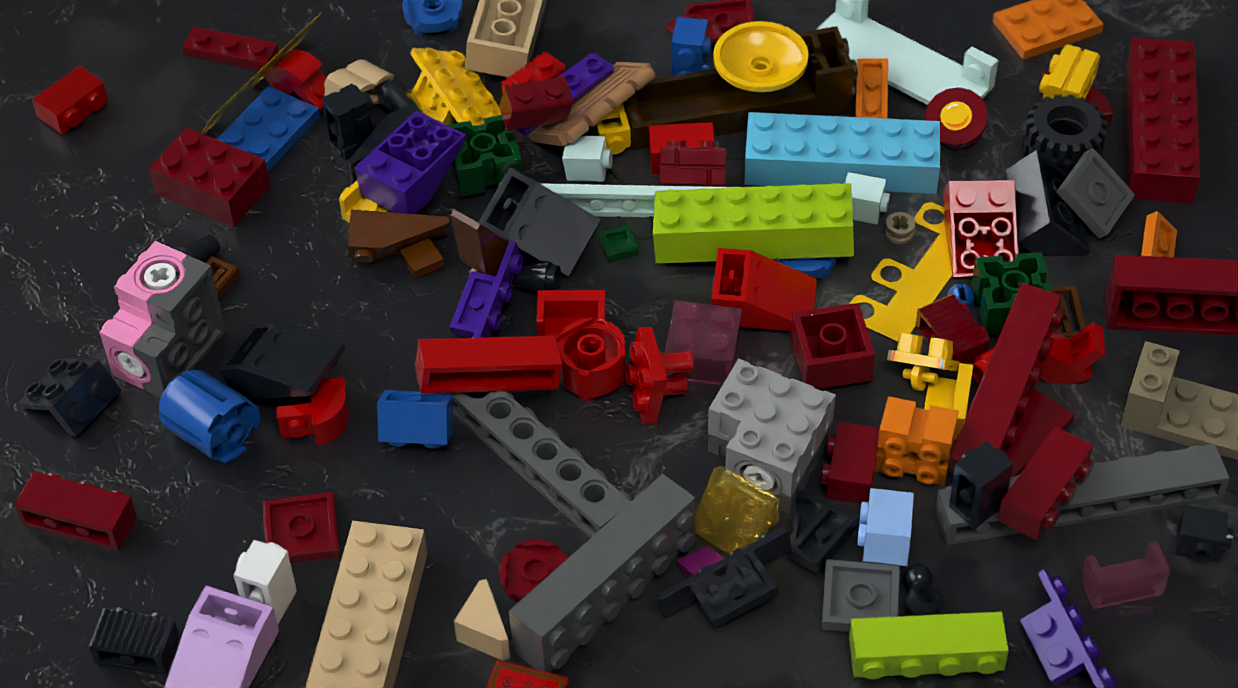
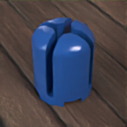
M191 369L175 377L167 385L159 401V417L162 425L168 431L212 460H220L223 463H228L240 456L247 449L243 446V443L248 438L252 427L257 430L259 428V407L202 370Z

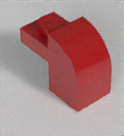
M298 49L291 50L263 75L274 89L288 95L294 91L304 102L318 107L319 110L323 107L322 100L325 94L324 83L326 77L318 69L322 63L311 54Z
M1092 322L1071 339L1052 331L1050 338H1053L1054 342L1049 357H1042L1039 363V367H1042L1040 379L1054 384H1077L1092 377V364L1105 355L1103 327Z
M344 377L322 379L318 390L311 395V403L276 407L281 439L315 435L318 446L329 443L339 437L349 422V405Z

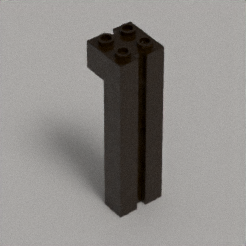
M838 26L801 32V38L808 49L807 68L796 82L772 92H750L737 88L725 81L716 69L653 79L642 89L635 90V94L623 103L631 131L632 151L649 148L650 125L712 123L715 137L747 131L749 112L817 116L850 114L852 100L856 99L853 79L858 76V68L855 59H850L847 39L842 38Z

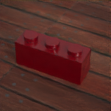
M1054 426L1003 497L998 521L1036 541L1045 529L1051 531L1060 515L1058 510L1061 505L1068 506L1077 490L1075 485L1079 479L1085 481L1092 471L1094 462L1090 458L1093 445Z
M35 471L31 474L14 504L20 522L24 526L119 551L137 518L131 497L121 491H108L96 488L87 482L77 483L63 479L56 474H43Z

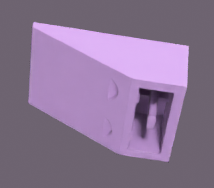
M205 586L188 617L165 688H249L279 632L274 608Z

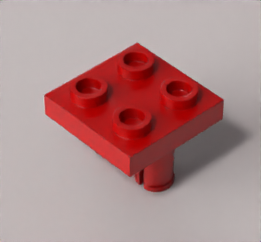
M639 327L635 342H631L630 345L631 360L630 364L625 366V380L627 385H632L634 410L636 412L639 411L643 425L657 423L663 396L686 394L687 378L684 373L692 372L693 356L690 350L661 353L658 349L652 327Z

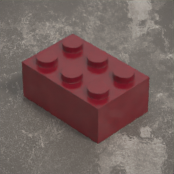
M187 127L149 168L156 195L232 227L239 223L270 187L265 159Z

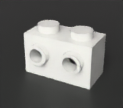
M254 540L248 551L240 555L236 572L234 573L239 596L272 606L277 624H279L297 592L288 551L275 543L266 544Z

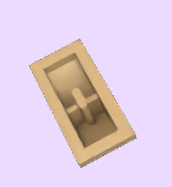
M487 579L481 580L454 620L456 639L460 643L500 660L510 659L508 637Z

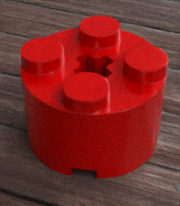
M585 318L572 322L562 330L557 345L562 361L560 381L565 388L577 394L579 399L591 401L596 397L613 392L625 382V338L617 326L605 320L604 324L593 322V318Z

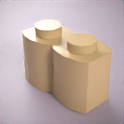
M357 60L349 64L346 69H339L328 75L324 83V96L335 91L340 92L339 89L349 84H356L362 92L369 94L373 104L380 103L377 97L378 91L386 82L393 80L394 75L366 60Z

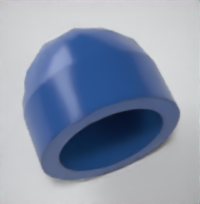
M964 283L955 284L950 288L947 296L954 294L959 303H965L969 310L973 307L974 291L969 285ZM960 295H963L965 300H960Z

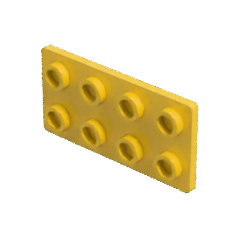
M433 48L412 49L410 54L422 70V73L410 95L425 115L446 125L452 124L456 119L458 123L471 121L472 126L484 124L483 118L501 115L493 95L483 85L478 74L473 70L465 69L466 57L458 51H438Z

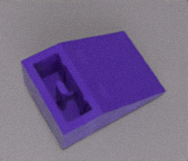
M416 110L355 167L360 195L395 213L417 214L431 200L466 140V134Z

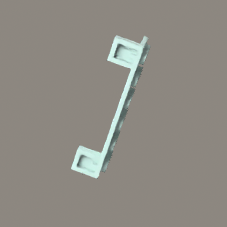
M836 0L835 12L817 28L838 26L842 38H846L848 41L850 59H855L856 64L857 59L888 58V85L927 105L936 94L945 89L956 87L970 89L983 99L995 85L998 59L971 47L965 53L962 66L867 18L868 0Z

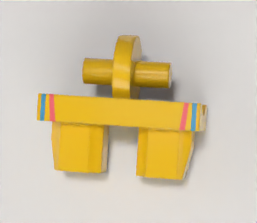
M901 333L897 351L889 350L887 360L913 364V369H904L903 378L911 380V386L914 390L924 391L928 383L936 384L938 381V374L931 373L930 367L958 371L959 361L952 360L953 341L931 337L928 356L920 355L923 336Z

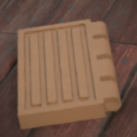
M631 62L615 63L613 65L614 73L573 102L568 120L542 124L528 135L534 143L557 146L573 143L589 130V126L593 127L612 112V108L619 107L635 94V90L642 89L652 81L656 75L651 65Z

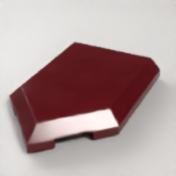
M721 0L693 3L684 10V14L681 16L684 18L708 20V37L712 38V46H715L719 38L731 28L744 23L755 22L752 0ZM673 19L664 26L665 30L673 34L676 20Z

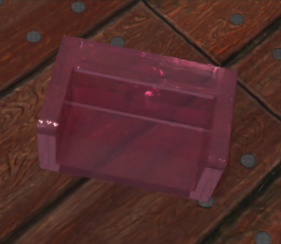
M1156 541L1149 543L1145 558L1100 567L1095 555L1086 556L1081 581L1093 609L1163 595L1170 568Z

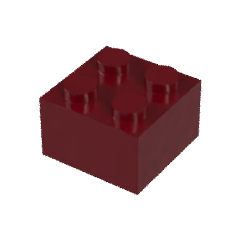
M859 303L792 313L790 339L803 383L814 386L815 389L873 381L875 352Z

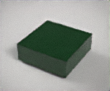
M629 225L598 233V242L608 263L639 255V247Z

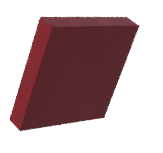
M334 491L263 501L265 543H275L284 550H287L290 564L340 557Z

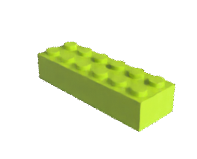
M852 183L655 191L653 240L656 263L716 261L718 248L751 250L770 259L854 256Z

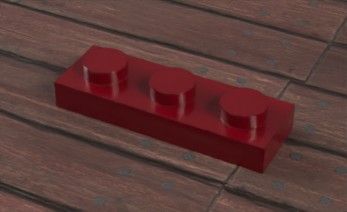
M198 27L192 28L182 46L184 56L259 71L279 53L278 43Z

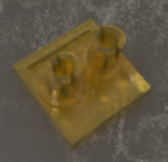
M720 465L714 468L695 514V534L730 554L738 548H745L758 541L761 536L768 532L769 527L779 521L777 508L781 500Z

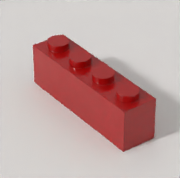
M555 336L418 339L415 366L421 394L558 389L562 361Z

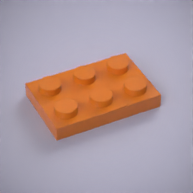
M1031 0L998 11L993 16L995 26L1023 60L1100 34L1104 25L1084 0Z

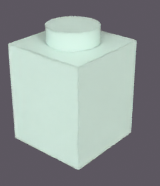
M580 136L573 143L565 145L562 160L567 181L605 180L606 171L611 169L613 164V153L611 149H607L605 136Z
M848 172L845 183H852L853 220L878 224L880 213L887 212L890 200V193H885L886 179Z

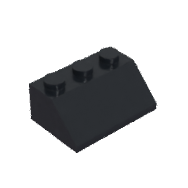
M1037 150L1006 169L1007 180H1014L1018 244L1033 253L1042 252L1043 257L1085 256L1090 253L1085 223L1057 193V190L1069 174Z

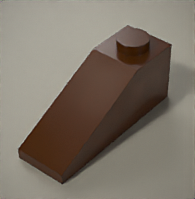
M351 209L347 258H354L355 261L361 263H370L374 260H382L398 254L401 249L427 238H430L432 241L446 236L449 217Z
M454 209L451 219L460 261L471 267L468 271L469 274L473 271L496 276L509 242L482 224Z

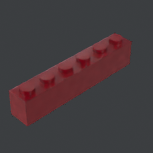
M1021 283L950 455V474L954 475L955 464L959 462L967 450L970 448L976 449L985 441H988L996 449L1002 451L1005 450L1006 445L1013 446L1019 426L1015 425L1018 415L1024 417L1027 412L1031 398L1027 396L1030 386L1036 388L1042 372V367H1039L1041 358H1048L1053 346L1054 339L1050 338L1053 328L1059 330L1064 319L1065 310L1060 309L1062 295Z

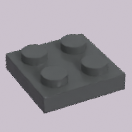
M1094 148L1082 155L1057 190L1061 198L1099 239L1109 234L1135 196L1132 190Z
M826 559L822 630L850 632L851 619L898 617L900 565Z

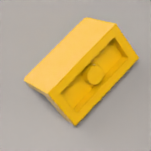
M959 363L957 380L938 377L936 384L928 383L924 409L929 410L930 405L959 411L954 439L958 438L966 418L973 365Z

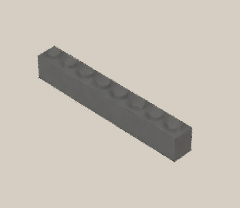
M1215 444L1193 445L1186 449L1168 452L1157 451L1150 455L1138 457L1126 456L1118 460L1102 463L1094 462L1088 478L1085 481L1079 479L1075 485L1077 490L1068 506L1062 504L1059 508L1060 515L1054 527L1223 499L1230 477ZM1019 475L1011 478L1009 489L1011 488V486L1016 481ZM952 486L938 490L935 511L947 545L1021 533L998 521L1000 510L976 529L972 528L949 507Z

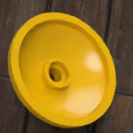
M756 21L735 26L719 38L714 48V65L719 75L731 85L750 92H772L785 88L796 82L803 75L808 64V49L804 40L792 29L773 22Z

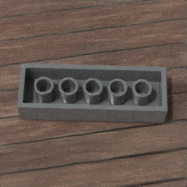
M661 474L509 611L513 652L535 670L550 673L554 669H560L564 666L570 654L577 647L590 642L596 630L603 623L612 621L629 599L637 598L644 591L646 584L655 575H662L668 569L671 561L680 552L685 553L692 547L696 539L695 497L666 475Z

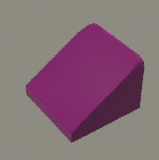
M706 546L677 560L676 564L687 579L700 568L708 565L711 566L724 558Z

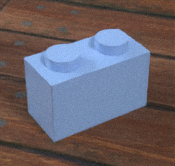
M870 488L869 503H861V524H859L857 546H864L863 561L907 566L914 493Z

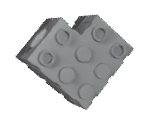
M738 358L709 407L708 451L716 455L726 456L725 490L790 514L795 506L798 492L805 488L811 471H814L823 455L825 445H828L829 436L832 435L836 394L825 390L823 392L815 389L814 386L792 378L788 379L783 377L782 374L760 366H753L749 362Z

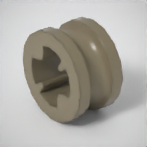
M905 212L890 214L886 219V238L894 244L910 242L914 236V218Z

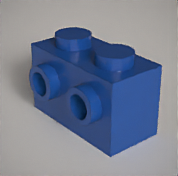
M677 17L671 41V76L711 70L712 61L707 60L712 47V38L708 37V20Z
M384 390L377 401L378 442H389L392 446L418 443L423 444L427 448H439L447 445L454 433L453 393L421 394V392Z

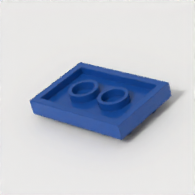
M268 86L217 140L265 159L267 171H269L320 117L319 108Z

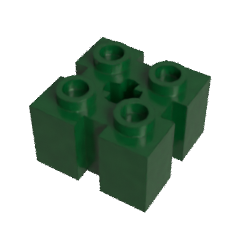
M502 115L483 118L484 124L472 126L471 121L448 125L466 134L467 137L452 162L461 197L486 192L485 186L496 184L499 187L510 167L522 173L521 156L517 143L514 141L513 129H506Z
M1042 252L1015 254L1014 261L1007 262L1003 261L1002 255L975 258L971 284L976 304H981L979 312L981 324L989 335L1001 334L1021 283L1053 292L1051 283H1045L1047 269Z

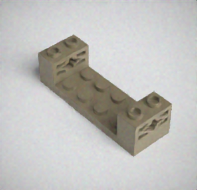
M1145 341L1129 390L1120 427L1187 446L1215 444L1220 455L1238 460V394L1173 377L1180 350Z

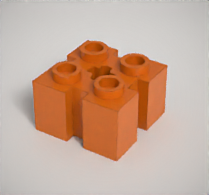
M888 396L879 431V448L875 472L883 473L890 477H903L904 473L917 475V481L924 484L945 486L959 411L930 405L929 410L916 408V402Z

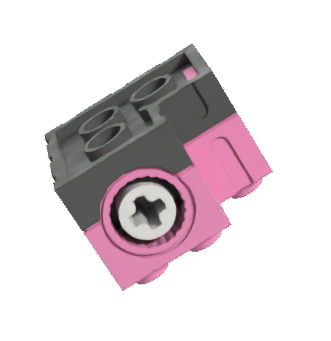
M155 241L147 251L138 257L137 262L128 272L118 279L114 289L119 298L120 310L113 316V319L105 322L102 330L99 332L113 376L161 397L167 385L175 377L180 376L185 371L194 370L198 362L206 356L216 341L226 332L225 323H223L221 305L217 298L218 293L215 280L212 277L211 265Z

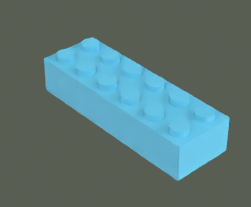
M748 113L745 185L845 183L847 174L850 172L886 179L885 192L937 194L940 171V121Z

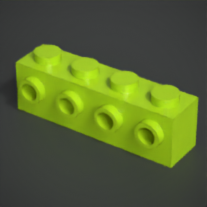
M1002 612L851 619L849 642L854 678L879 679L883 676L899 675L913 678L922 674L952 676L962 672L991 674L996 671L1005 670L1008 645Z

